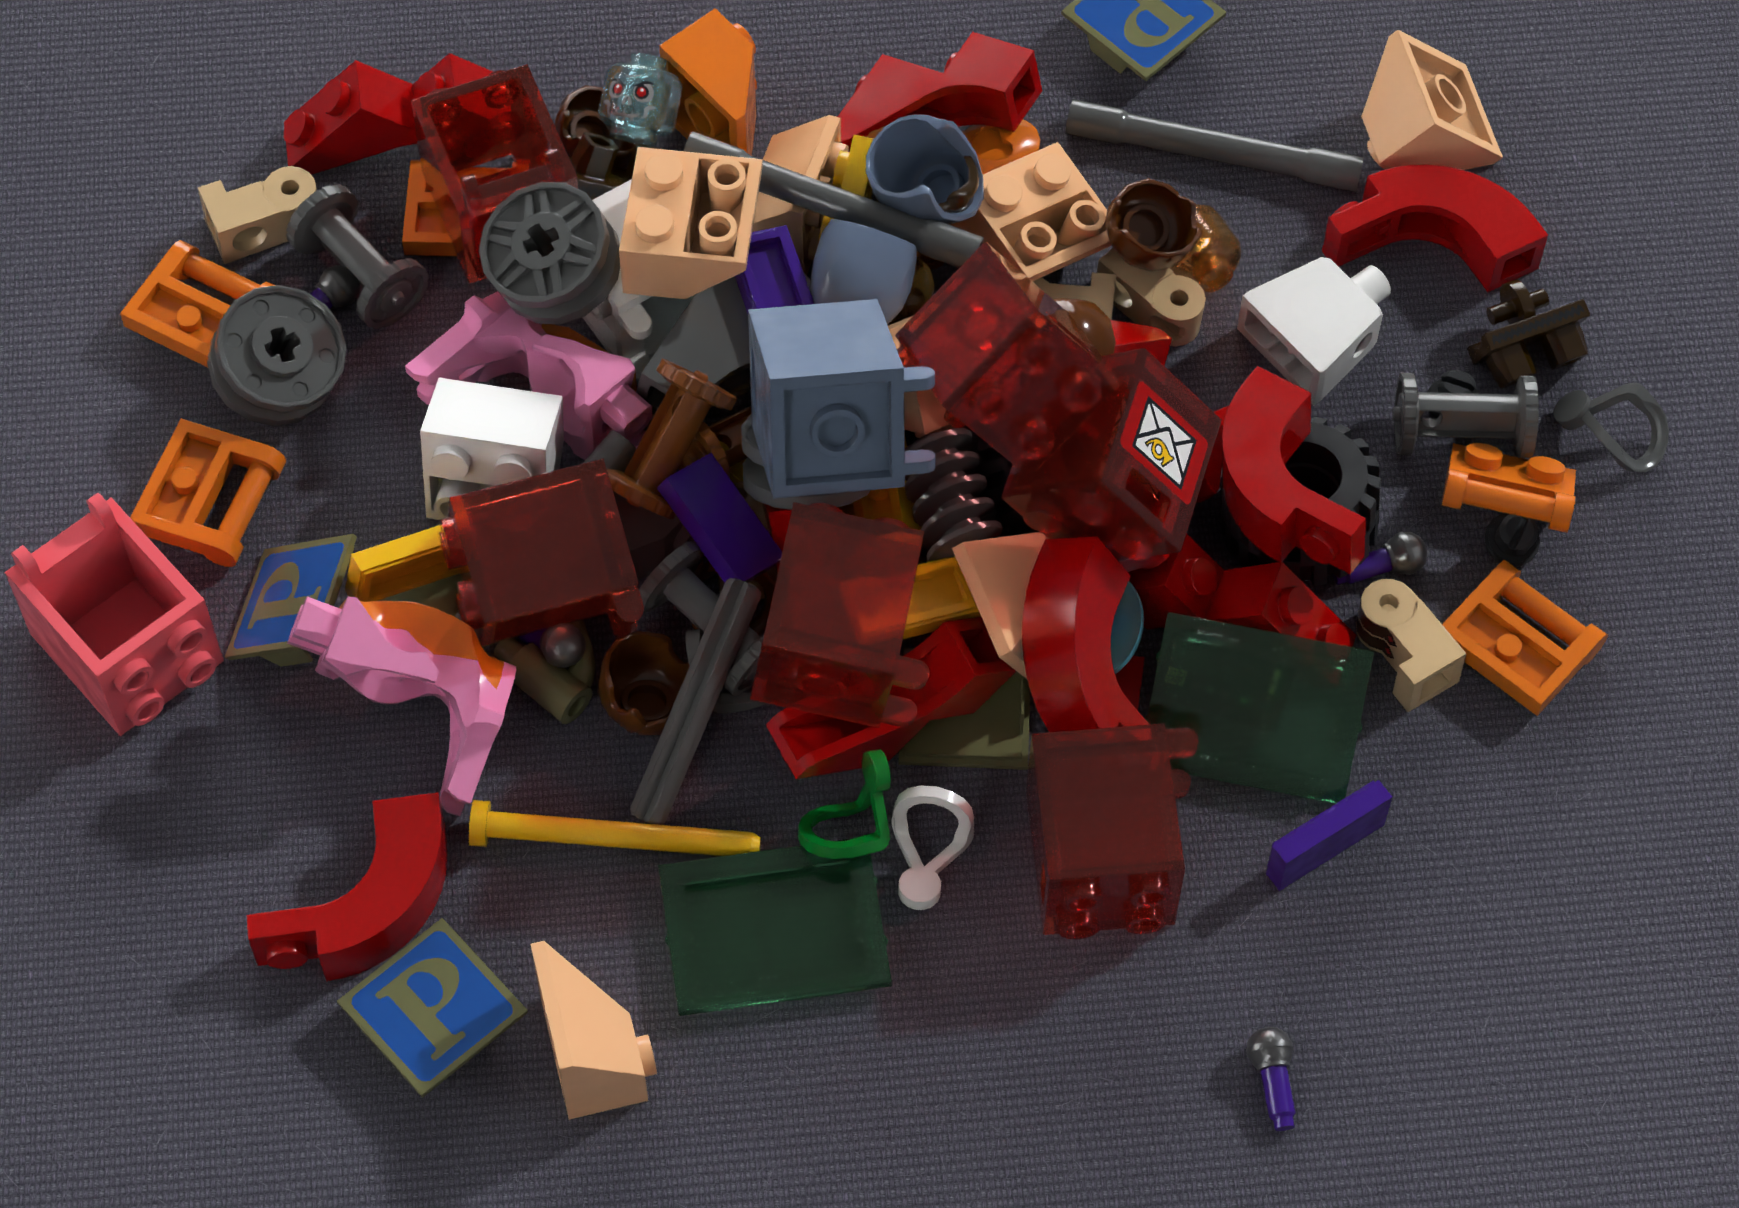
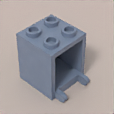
M878 299L748 309L752 428L773 499L905 487V475L925 474L935 470V453L924 449L905 451L904 392L932 389L935 386V371L932 368L923 366L903 367Z

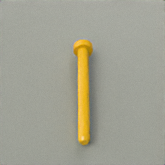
M473 800L469 821V846L487 847L488 838L491 837L753 858L760 853L761 837L754 832L491 811L490 801Z

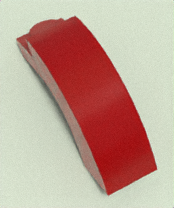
M1429 164L1406 165L1382 170L1367 176L1362 202L1352 201L1338 208L1332 216L1328 217L1322 252L1326 258L1331 259L1339 267L1393 242L1402 240L1429 241L1444 246L1456 253L1469 266L1485 290L1490 292L1501 287L1504 283L1516 280L1539 269L1548 234L1522 202L1489 179L1453 167Z
M1257 366L1235 393L1224 419L1222 431L1223 488L1229 511L1244 535L1256 547L1279 563H1282L1296 546L1302 549L1314 561L1321 564H1331L1351 575L1365 556L1366 518L1303 486L1289 473L1285 466L1292 454L1311 432V392Z
M1098 537L1045 539L1030 575L1022 621L1024 665L1030 692L1037 711L1049 733L1058 744H1087L1088 750L1093 755L1109 762H1120L1123 759H1152L1161 737L1122 692L1114 673L1111 658L1113 620L1130 579V574Z
M439 792L372 801L376 836L374 857L362 880L345 895L321 905L246 915L248 940L257 965H269L277 969H291L302 966L308 959L319 958L327 982L366 971L390 958L403 948L428 920L440 897L446 877L448 861L447 837Z

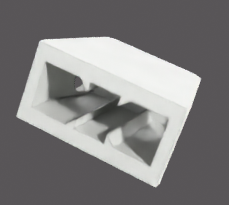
M1320 257L1242 295L1237 329L1289 382L1311 392V404L1314 406L1376 344L1383 313L1377 304L1391 294V287L1382 271L1373 265L1367 266L1349 278L1331 259Z

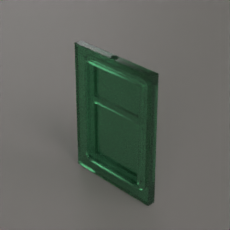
M1168 611L1161 650L1156 655L1158 666L1149 713L1145 716L1146 721L1161 738L1153 758L1140 759L1139 765L1330 803H1338L1346 798L1357 737L1362 731L1361 717L1374 651Z
M802 846L658 865L667 927L665 942L670 949L679 1016L892 987L886 950L888 939L883 932L876 890L878 880L873 872L871 854L847 859H830L809 853Z

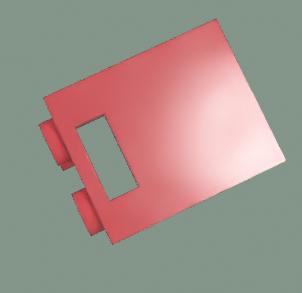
M96 493L86 500L90 513L36 551L30 553L23 545L13 551L11 555L15 565L8 569L5 574L30 635L119 736H122L135 725L141 726L152 721L162 711L164 704L186 688L197 687L208 680L216 667L224 659L204 598L112 497L106 501L101 494Z

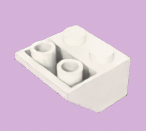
M438 378L420 430L426 518L450 522L468 516L471 523L475 526L508 530L514 533H527L556 498L564 442L563 396Z

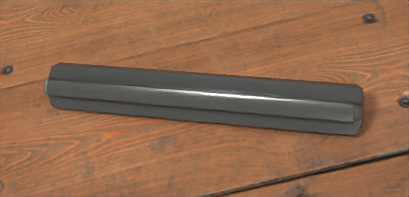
M729 578L723 586L630 807L631 813L645 822L663 825L668 818L761 598V590L756 586L737 578Z

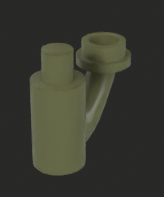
M562 595L551 604L544 615L543 624L551 627L560 623H569L579 628L585 638L586 649L582 659L575 665L568 668H557L547 662L540 648L533 642L523 646L511 635L505 636L494 649V655L498 659L516 666L513 683L562 724H568L575 720L589 704L593 693L591 686L594 682L596 671L593 646L583 621L588 606L580 598L572 599L569 595Z

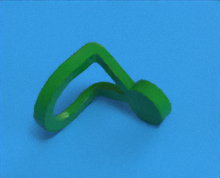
M881 749L867 751L862 755V771L865 783L856 801L825 805L809 811L801 818L798 825V838L800 845L809 853L822 858L847 859L879 852L888 846L890 831L883 791L889 790L891 777L887 758ZM872 804L876 826L874 833L847 841H830L818 837L812 831L813 827L821 821L854 815L866 810Z

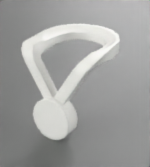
M921 785L907 788L898 795L892 815V829L909 866V869L902 873L899 879L898 896L903 904L914 910H925L933 907L938 902L941 895V880L938 873L963 853L974 837L973 810L963 797L944 788ZM923 803L935 804L948 809L958 818L959 823L952 843L925 866L910 838L907 822L908 809Z

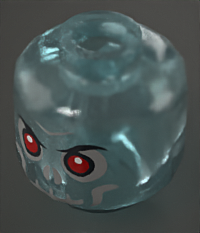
M631 53L630 63H617L607 69L598 114L601 121L606 126L611 127L609 133L611 137L634 144L655 146L657 145L658 137L670 135L674 131L683 84L679 77L665 70L667 60L644 53Z

